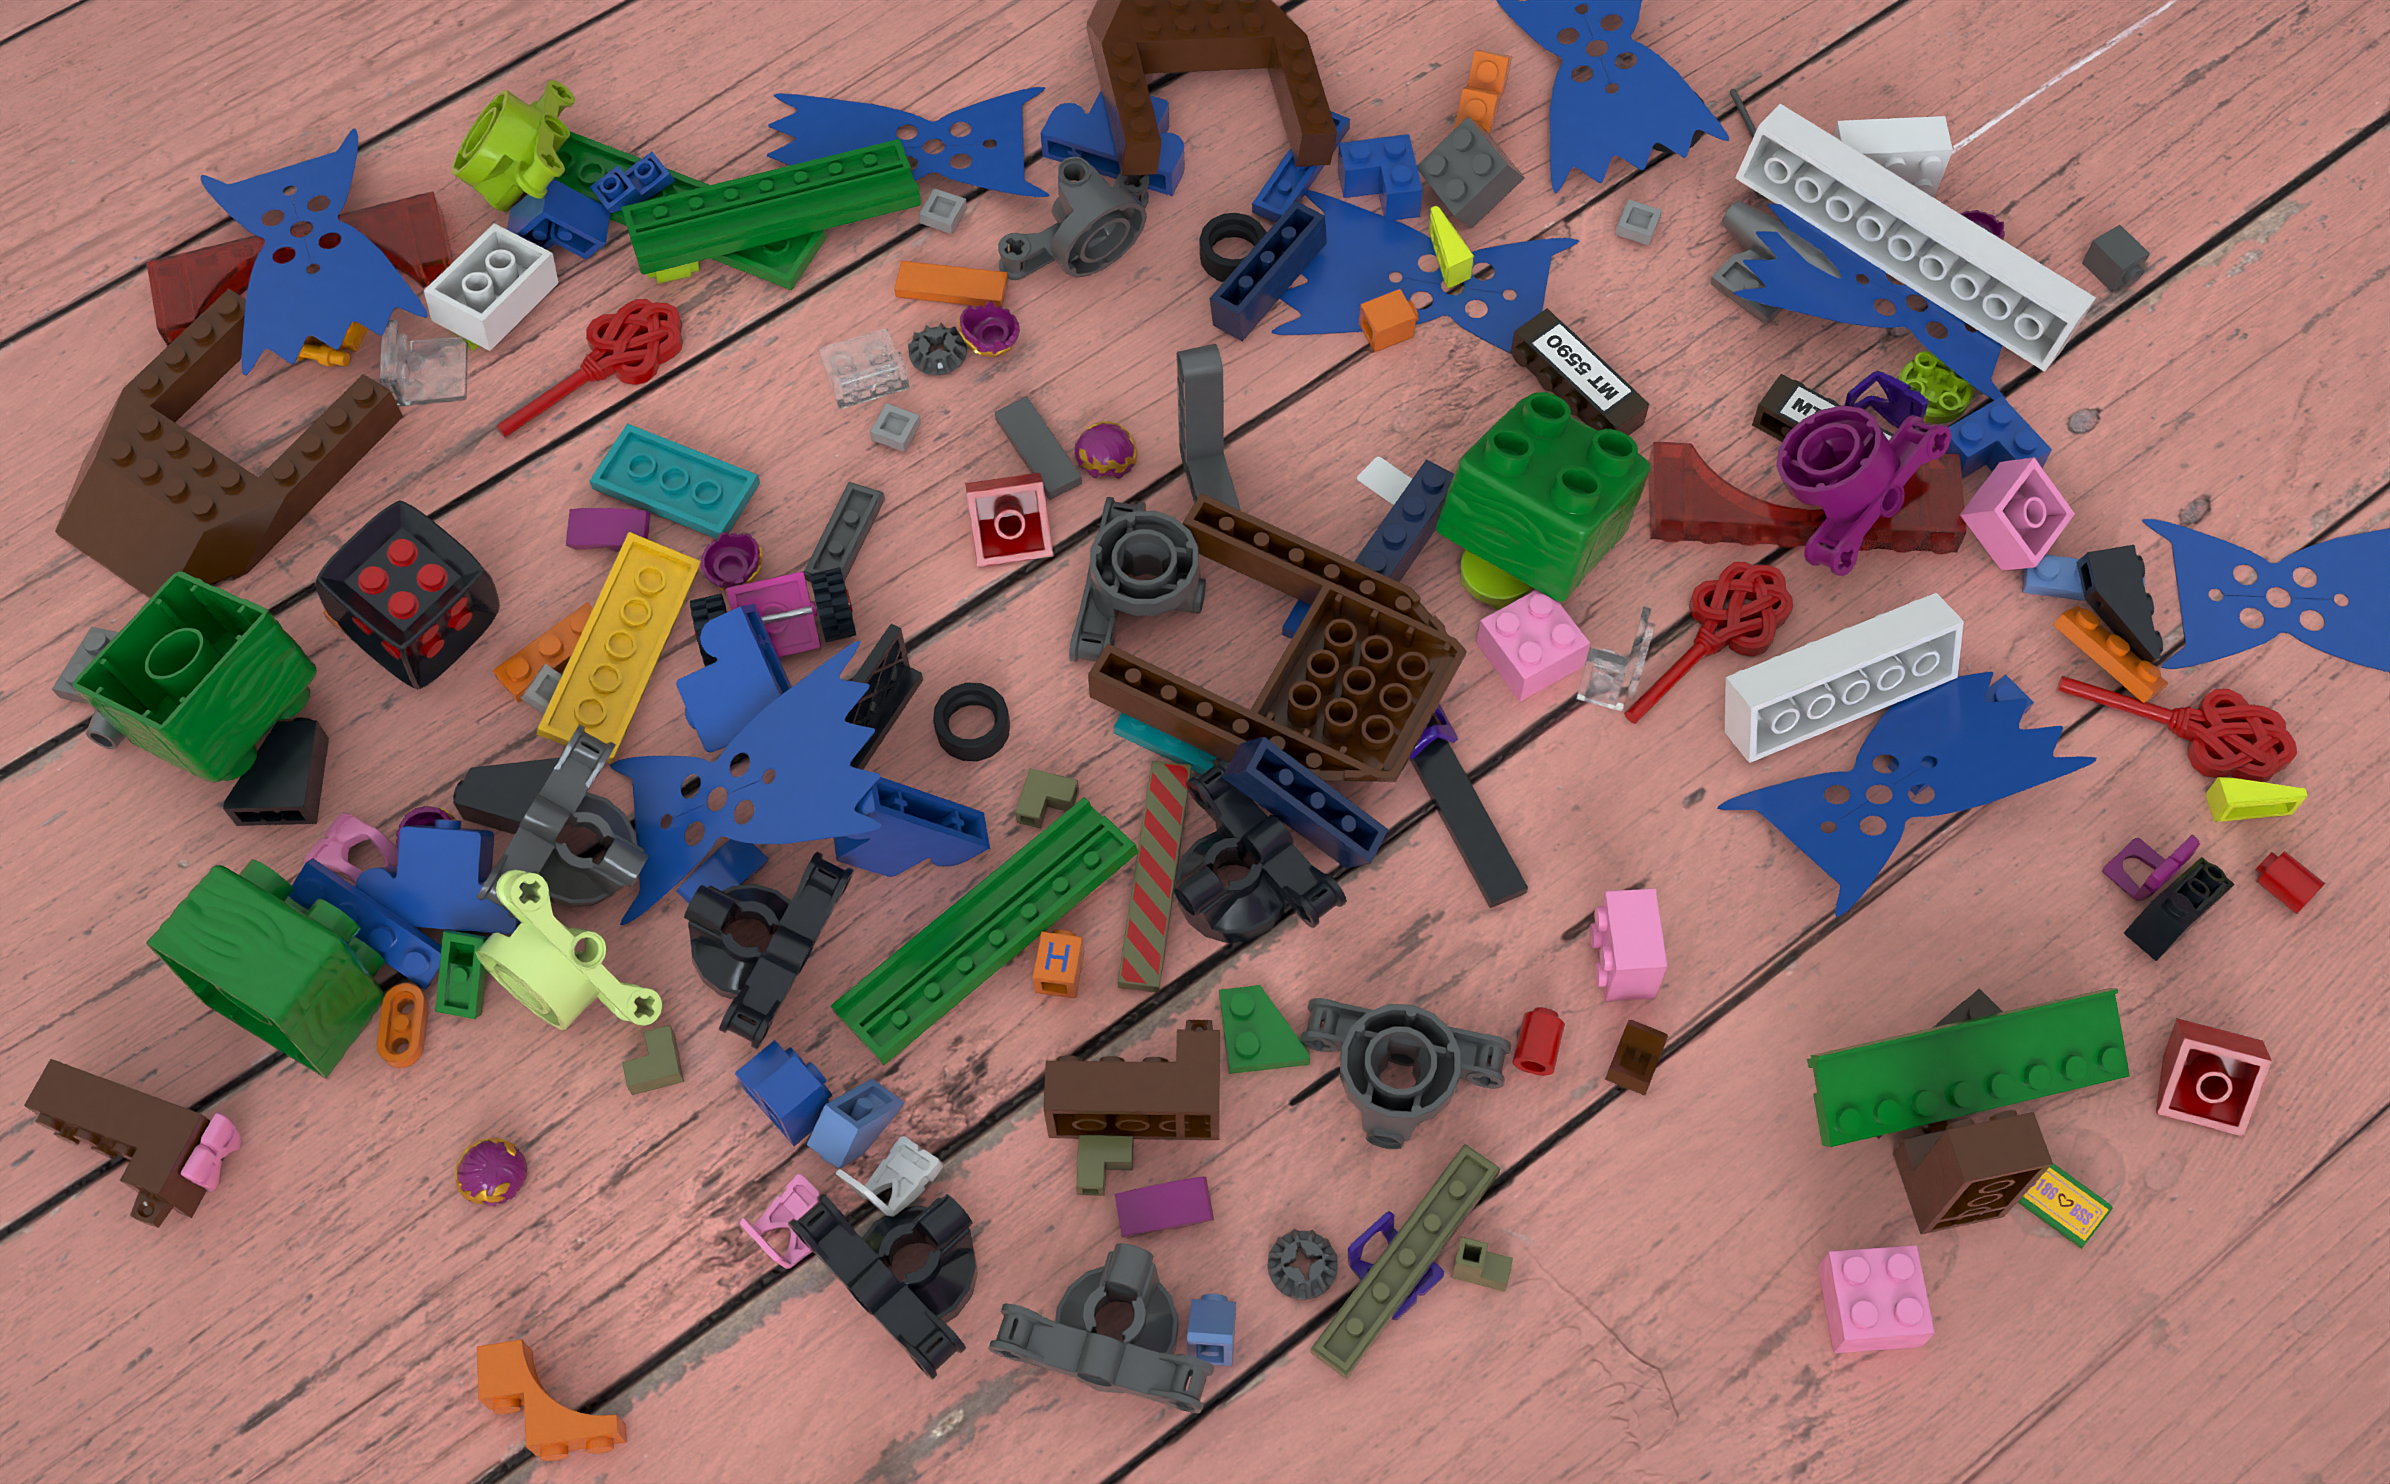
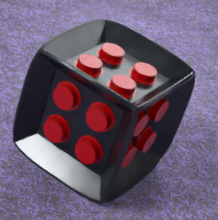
M401 500L383 509L353 535L323 566L315 581L316 591L323 607L348 637L396 678L417 690L433 682L452 666L484 634L500 609V601L494 581L478 560L432 519L417 508Z

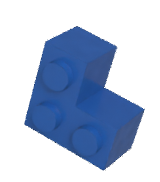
M1409 134L1339 143L1337 171L1343 198L1379 194L1385 221L1420 217L1423 189Z
M554 179L546 187L547 193L543 198H534L528 194L510 209L507 230L546 250L557 244L584 259H588L606 244L610 212L607 208Z
M2001 396L1948 427L1951 432L1949 447L1945 454L1936 460L1958 482L1985 465L1993 472L1999 462L2034 457L2043 468L2052 449Z
M775 1040L735 1072L741 1087L793 1146H796L814 1130L825 1104L829 1103L828 1099L832 1097V1093L824 1084L827 1081L812 1062L805 1065L800 1056L791 1047L784 1051Z

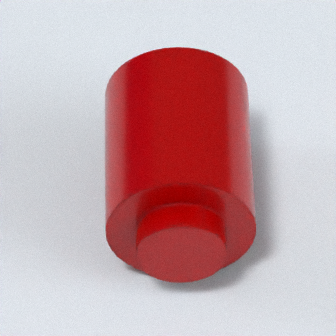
M2286 851L2279 857L2271 852L2255 869L2261 875L2256 882L2296 914L2326 884Z
M1537 1007L1533 1011L1524 1014L1512 1061L1516 1068L1540 1076L1554 1073L1565 1023L1558 1018L1557 1012L1548 1008Z

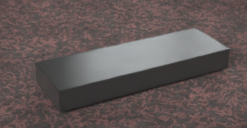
M1027 396L994 412L995 420L1032 474L1041 473L1044 493L1049 500L1082 484L1081 475Z
M848 482L804 570L806 581L811 582V573L841 567L845 582L885 500L883 492Z

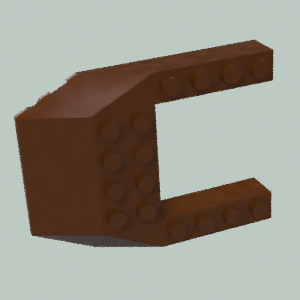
M1097 0L1086 28L1122 176L1157 174L1162 142L1144 75L1153 73L1268 68L1296 167L1331 165L1337 131L1308 36L1273 0Z
M230 289L222 294L123 388L82 463L55 530L62 539L148 598H151L177 572H185L210 585L229 576L236 579L248 574L403 418L391 391L362 374L259 477L176 424L175 422L242 359L246 299Z
M1201 493L1183 521V525L1191 531L1198 545V553L1311 605L1309 611L1251 710L1108 643L1088 674L1090 698L1208 754L1222 758L1227 763L1231 762L1241 743L1265 737L1323 781L1397 782L1467 653L1465 648L1456 638L1447 634L1445 625L1436 615L1432 616L1420 603L1421 598L1411 587Z

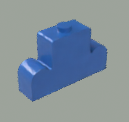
M1100 91L1088 114L1085 113L1081 106L1075 103H1064L1055 107L1040 133L1042 156L1059 162L1068 157H1080L1086 160L1089 165H1092L1099 174L1117 179L1121 170L1102 91ZM1150 95L1162 143L1157 174H1148V189L1173 196L1185 170L1184 143L1178 135L1168 133V101Z
M755 603L740 606L707 622L701 630V644L706 653L716 657L717 661L678 679L676 682L677 689L686 706V719L689 725L696 729L704 749L709 753L727 747L733 738L765 707L792 688Z
M880 777L855 807L856 812L873 818L881 823L882 827L872 832L833 838L836 860L838 862L887 877H894L928 858H931V862L936 866H955L990 849L984 812Z
M435 819V826L416 825L402 827L399 833L397 867L386 866L367 869L360 874L355 884L356 888L414 927L512 934L522 923L516 917L508 916V910L486 898L481 901L476 898L492 872L494 833L490 830L461 828L460 820Z

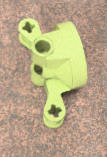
M516 869L501 875L496 886L497 897L522 923L511 936H505L498 932L493 933L475 952L484 968L501 986L534 1014L560 1030H566L596 998L621 1020L646 1026L658 1019L662 1010V1001L657 992L636 984L619 982L601 964L605 958L606 944L599 934L580 928L568 929V927L561 924L553 916L548 884L543 877L536 873H526ZM521 883H525L522 887L523 891L526 893L523 898H520V896L523 893L522 890L519 888ZM583 938L586 944L584 953L582 951L578 953L574 951L575 945Z

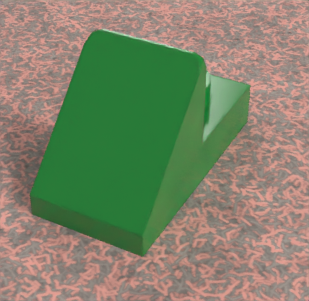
M451 930L443 931L435 1012L476 1019L482 1015L485 976L489 972L478 960L475 952L487 940V937Z

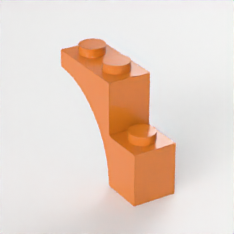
M1480 49L1474 51L1468 83L1462 89L1454 129L1467 117H1470L1491 135L1497 109L1506 88L1512 56Z
M522 1339L477 1346L478 1400L496 1414L515 1413L521 1410V1405H524L526 1448L535 1456H540L541 1460L555 1461L568 1457L569 1451L586 1449V1452L590 1454L612 1451L614 1444L627 1442L626 1424L617 1414H584L570 1410L551 1399L536 1373L533 1351Z

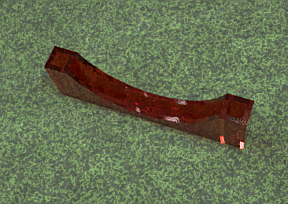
M434 191L338 215L340 221L351 225L374 243L395 269L414 279L422 288L428 287L454 262L444 215ZM310 222L294 225L291 227L290 233L294 237H305L311 233L313 225ZM333 232L327 233L320 238L319 246L323 249H333L340 244L341 236ZM254 235L146 262L157 330L167 346L228 289L238 295L243 294L248 289L255 261L265 244L263 238ZM291 247L278 249L273 254L274 262L279 264L290 262L295 257V250Z
M1653 442L1649 457L1651 471L1648 474L1650 539L1663 540L1669 543L1700 541L1704 544L1725 542L1739 543L1744 546L1771 544L1784 548L1806 546L1809 538L1827 518L1823 509H1800L1781 506L1758 499L1741 491L1713 471L1701 458L1692 443ZM1943 454L1940 458L1918 467L1903 486L1905 496L1900 510L1890 518L1880 515L1864 535L1859 551L1886 549L1900 553L1910 551H1932L1935 554L1958 552L1967 533L1966 522L1960 516L1965 508L1960 454Z

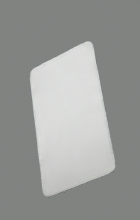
M1376 457L1357 476L1359 482L1392 505L1396 503L1412 480V478L1381 457Z

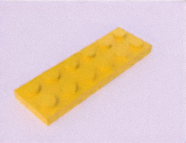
M628 532L537 728L536 735L567 746L578 725L581 724L585 727L586 733L606 744L609 742L616 744L606 761L610 764L613 763L698 573L701 561Z

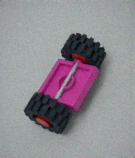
M841 567L810 574L815 601H810L804 571L726 588L731 610L755 603L778 657L821 648L814 618L818 614L826 642L856 636L852 604L849 592L846 590ZM722 594L690 600L695 635L705 667L715 663L717 658L706 653L702 647L700 640L701 630L710 620L727 613Z

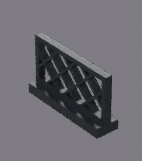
M893 624L889 625L852 679L853 682L867 683L870 687L848 713L845 721L875 729V733L850 763V766L861 770L865 768L923 681L922 673L911 668L909 665L901 628Z

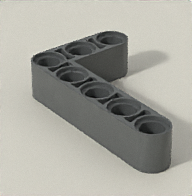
M1217 344L1178 351L1176 353L1179 448L1194 504L1202 493L1240 510L1224 456L1223 366Z

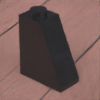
M299 717L292 721L276 722L258 749L254 764L239 778L224 801L223 809L236 826L317 824L329 737L318 721Z
M560 758L471 767L465 779L457 784L453 795V803L463 820L515 835L522 819L537 794L542 790Z

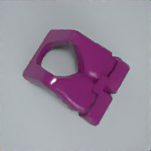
M2192 834L2165 860L2142 839L2135 838L2103 868L2102 872L2136 901H2142L2151 897L2163 884L2169 881L2195 854L2200 843ZM2126 858H2137L2154 869L2141 888L2125 872L2123 861Z

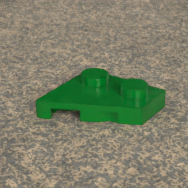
M1261 985L1219 990L1229 1074L1310 1064L1309 1052Z

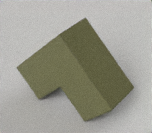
M1030 768L1015 810L1017 823L1041 829L1048 807L1068 811L1075 805L1079 793L1078 780Z
M670 1025L644 1031L648 1056L622 1062L626 1086L632 1095L684 1082L676 1037Z
M1079 1135L1076 1183L1078 1195L1105 1196L1106 1170L1133 1171V1136Z
M1461 1237L1451 1278L1505 1292L1513 1258L1487 1252L1489 1243Z

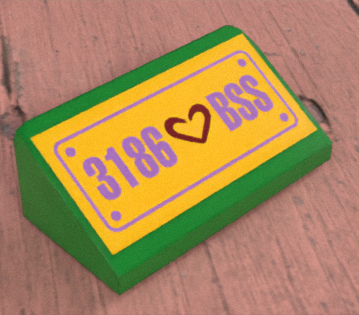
M2054 1163L2018 1201L2019 1204L2081 1249L2113 1209L2111 1204Z

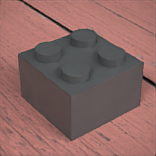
M1467 117L1417 165L1418 171L1451 213L1471 228L1525 179L1490 134L1470 117Z

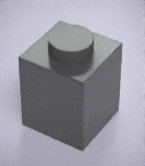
M2118 225L2092 241L2082 264L2113 292L2124 284L2130 286L2140 279L2144 274L2143 266L2150 253L2121 225Z

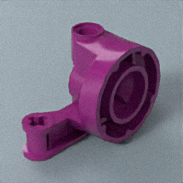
M1850 406L1822 409L1799 422L1787 433L1779 447L1776 467L1783 483L1793 497L1803 504L1821 506L1827 517L1806 543L1804 550L1805 560L1814 566L1824 565L1829 567L1835 575H1847L1856 564L1864 535L1879 516L1890 518L1900 510L1905 496L1903 486L1918 467L1945 454L1951 441L1950 429L1941 424L1929 425L1924 423L1921 417L1911 415L1902 422L1898 430L1888 440L1873 415L1862 408Z

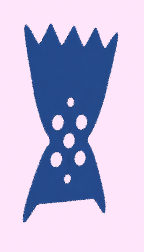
M1496 0L1508 16L1531 38L1549 52L1560 56L1563 60L1555 78L1550 105V170L1552 189L1555 193H1558L1573 167L1581 170L1596 182L1602 183L1609 163L1615 155L1638 169L1645 170L1655 143L1662 144L1681 157L1686 158L1696 130H1701L1715 138L1729 141V136L1720 122L1680 74L1658 54L1632 39L1631 35L1639 20L1642 0ZM1585 4L1589 9L1584 14H1578L1575 11L1578 5ZM1608 15H1618L1623 23L1617 30L1606 31L1601 27L1602 19ZM1565 28H1574L1578 31L1579 37L1574 43L1566 45L1557 40L1558 33ZM1602 40L1608 45L1607 52L1598 57L1588 55L1586 52L1587 45L1592 41ZM1629 52L1637 57L1636 64L1629 69H1620L1615 64L1616 57L1622 53ZM1579 66H1588L1593 70V76L1589 81L1580 83L1572 79V71ZM1617 84L1619 90L1616 93L1610 94L1606 92L1605 88L1607 85Z
M1045 87L1023 89L991 98L951 112L938 121H928L909 112L876 104L797 94H774V97L794 107L797 111L770 123L768 127L796 138V140L768 153L767 157L787 165H794L900 139L896 135L897 129L903 125H912L918 129L916 137L909 140L900 139L906 156L913 157L918 161V166L912 170L915 181L929 173L936 172L954 181L1021 196L1048 197L1050 195L1024 179L1022 105L1044 91ZM957 122H965L971 126V132L963 137L953 136L949 129ZM938 139L945 144V148L938 154H928L923 150V144L928 140ZM988 139H993L997 144L993 148H986L983 146V143ZM956 154H966L971 157L972 163L967 168L956 169L950 165V159Z
M355 128L350 131L336 152L239 182L226 184L212 177L201 175V182L213 199L247 231L265 240V244L260 250L252 269L246 293L242 343V373L245 376L255 366L265 349L273 351L290 364H294L305 340L310 335L338 350L349 326L354 321L382 336L396 307L420 317L427 318L428 316L419 298L384 253L357 229L338 219V215L342 211L348 197L357 159L358 134ZM288 186H295L297 188L293 195L288 196L283 193V190ZM322 195L330 199V204L325 210L313 212L308 209V202L316 196ZM270 210H280L284 213L283 221L275 226L264 225L262 217ZM300 221L310 222L313 225L310 234L300 238L291 235L290 229L295 223ZM333 232L341 236L340 244L333 249H323L319 246L320 238L327 233ZM282 247L293 248L295 250V257L290 262L284 264L274 262L273 254L275 251ZM311 264L320 265V270L315 274H309L306 271L307 267Z
M1307 190L1306 196L1324 212L1327 244L1301 273L1306 277L1308 283L1287 289L1280 297L1282 301L1297 310L1301 317L1272 330V333L1277 335H1309L1363 332L1359 326L1360 304L1401 289L1407 301L1418 291L1427 292L1433 298V303L1429 308L1417 309L1419 318L1415 325L1432 321L1441 316H1449L1468 332L1510 353L1514 331L1542 312L1551 257L1576 245L1580 241L1572 238H1551L1511 243L1471 252L1474 255L1473 267L1478 263H1488L1495 270L1494 276L1489 280L1482 281L1475 278L1472 274L1471 279L1463 282L1464 289L1461 293L1449 295L1441 288V283L1444 279L1440 267L1434 272H1425L1418 266V260L1421 256L1426 254L1436 256L1430 237L1398 221H1385L1382 215L1334 197ZM1399 272L1402 274V280L1394 283L1390 281L1389 274ZM1511 289L1516 292L1517 296L1514 300H1506L1503 297V292ZM1472 300L1483 301L1488 307L1487 314L1481 318L1470 317L1465 311L1466 304Z
M1768 204V207L1789 230L1821 250L1835 265L1842 278L1832 276L1808 263L1778 232L1757 231L1756 235L1775 254L1777 259L1743 260V263L1763 282L1765 288L1739 290L1734 292L1735 295L1761 304L1840 323L1879 328H1908L1924 347L1980 392L1993 400L2001 396L2005 399L1991 379L2003 345L1979 330L1974 333L1969 332L1965 328L1966 322L1907 285L1891 283L1887 279L1885 271L1783 205ZM1858 274L1867 276L1869 283L1866 285L1857 282L1856 276ZM1918 295L1924 298L1928 304L1926 311L1917 312L1910 309L1906 304L1907 296ZM1881 298L1887 299L1894 304L1896 312L1891 316L1882 315L1875 310L1874 301ZM1929 322H1939L1947 328L1948 336L1944 339H1936L1928 334L1926 325Z
M2142 520L2145 525L2172 543L2184 629L2185 647L2165 661L2162 668L2178 669L2211 662L2262 645L2275 638L2279 633L2284 632L2330 655L2358 665L2390 672V528L2334 538L2296 551L2278 563H2269L2263 557L2250 550L2202 532L2161 520ZM2244 564L2254 568L2258 575L2257 581L2252 585L2239 583L2233 575V570L2236 566ZM2299 567L2313 570L2317 576L2316 585L2309 588L2298 585L2293 579L2294 570ZM2274 587L2282 588L2290 594L2291 603L2285 608L2274 607L2266 598L2267 591ZM2211 589L2220 590L2224 595L2221 601H2213L2208 595ZM2337 594L2345 595L2349 600L2348 605L2343 607L2337 605L2334 602V596ZM2245 608H2255L2263 614L2264 624L2260 628H2248L2241 622L2239 618L2240 612ZM2305 610H2313L2320 613L2325 621L2323 628L2319 631H2311L2304 628L2300 622L2301 613Z
M860 641L850 644L765 707L733 738L720 757L714 762L690 756H641L620 759L610 764L613 770L632 779L637 845L644 849L645 854L649 855L639 873V894L625 913L620 925L630 923L658 902L704 859L720 837L725 836L743 843L781 845L872 832L882 827V824L873 818L855 811L858 802L880 779V774L850 766L856 754L875 733L874 728L851 724L845 721L848 713L870 687L867 683L840 679V674L854 656ZM746 753L750 759L749 768L742 776L734 777L730 772L731 761L737 754ZM769 769H773L775 771L774 780L770 784H765L763 781L764 773ZM689 775H698L701 781L698 793L692 798H684L681 793L683 781ZM723 787L728 794L727 801L720 810L711 811L707 805L709 794L715 788ZM743 800H751L754 804L752 818L745 824H738L734 819V811L737 805ZM666 814H670L672 816V823L667 829H663L660 825L661 819ZM699 821L705 828L703 839L697 845L689 846L685 841V832L690 824Z
M1990 671L1958 676L1956 679L1893 704L1866 738L1856 757L1855 766L1852 770L1848 772L1821 773L1761 788L1729 799L1719 805L1717 809L1756 810L1840 885L1835 915L1839 917L1849 911L1870 887L1901 840L1905 829V822L1912 817L1949 814L1989 804L2075 772L2094 763L2097 758L2085 756L2054 757L2053 752L2062 733L2063 726L2020 729L2019 723L2028 702L2026 698L1997 702L1984 701L1993 677V672ZM1887 754L1895 757L1899 765L1891 773H1880L1873 768V760L1877 756ZM1931 756L1936 758L1938 763L1935 767L1927 768L1922 765V759ZM1923 784L1931 787L1934 790L1935 796L1932 801L1919 804L1911 801L1908 792L1913 786ZM1833 785H1841L1850 791V798L1845 803L1832 804L1825 799V790ZM1874 785H1884L1890 788L1893 795L1888 802L1875 804L1867 799L1866 792ZM1868 816H1878L1886 822V829L1879 835H1867L1860 829V822ZM1830 821L1835 823L1837 828L1832 833H1825L1820 828L1821 824Z

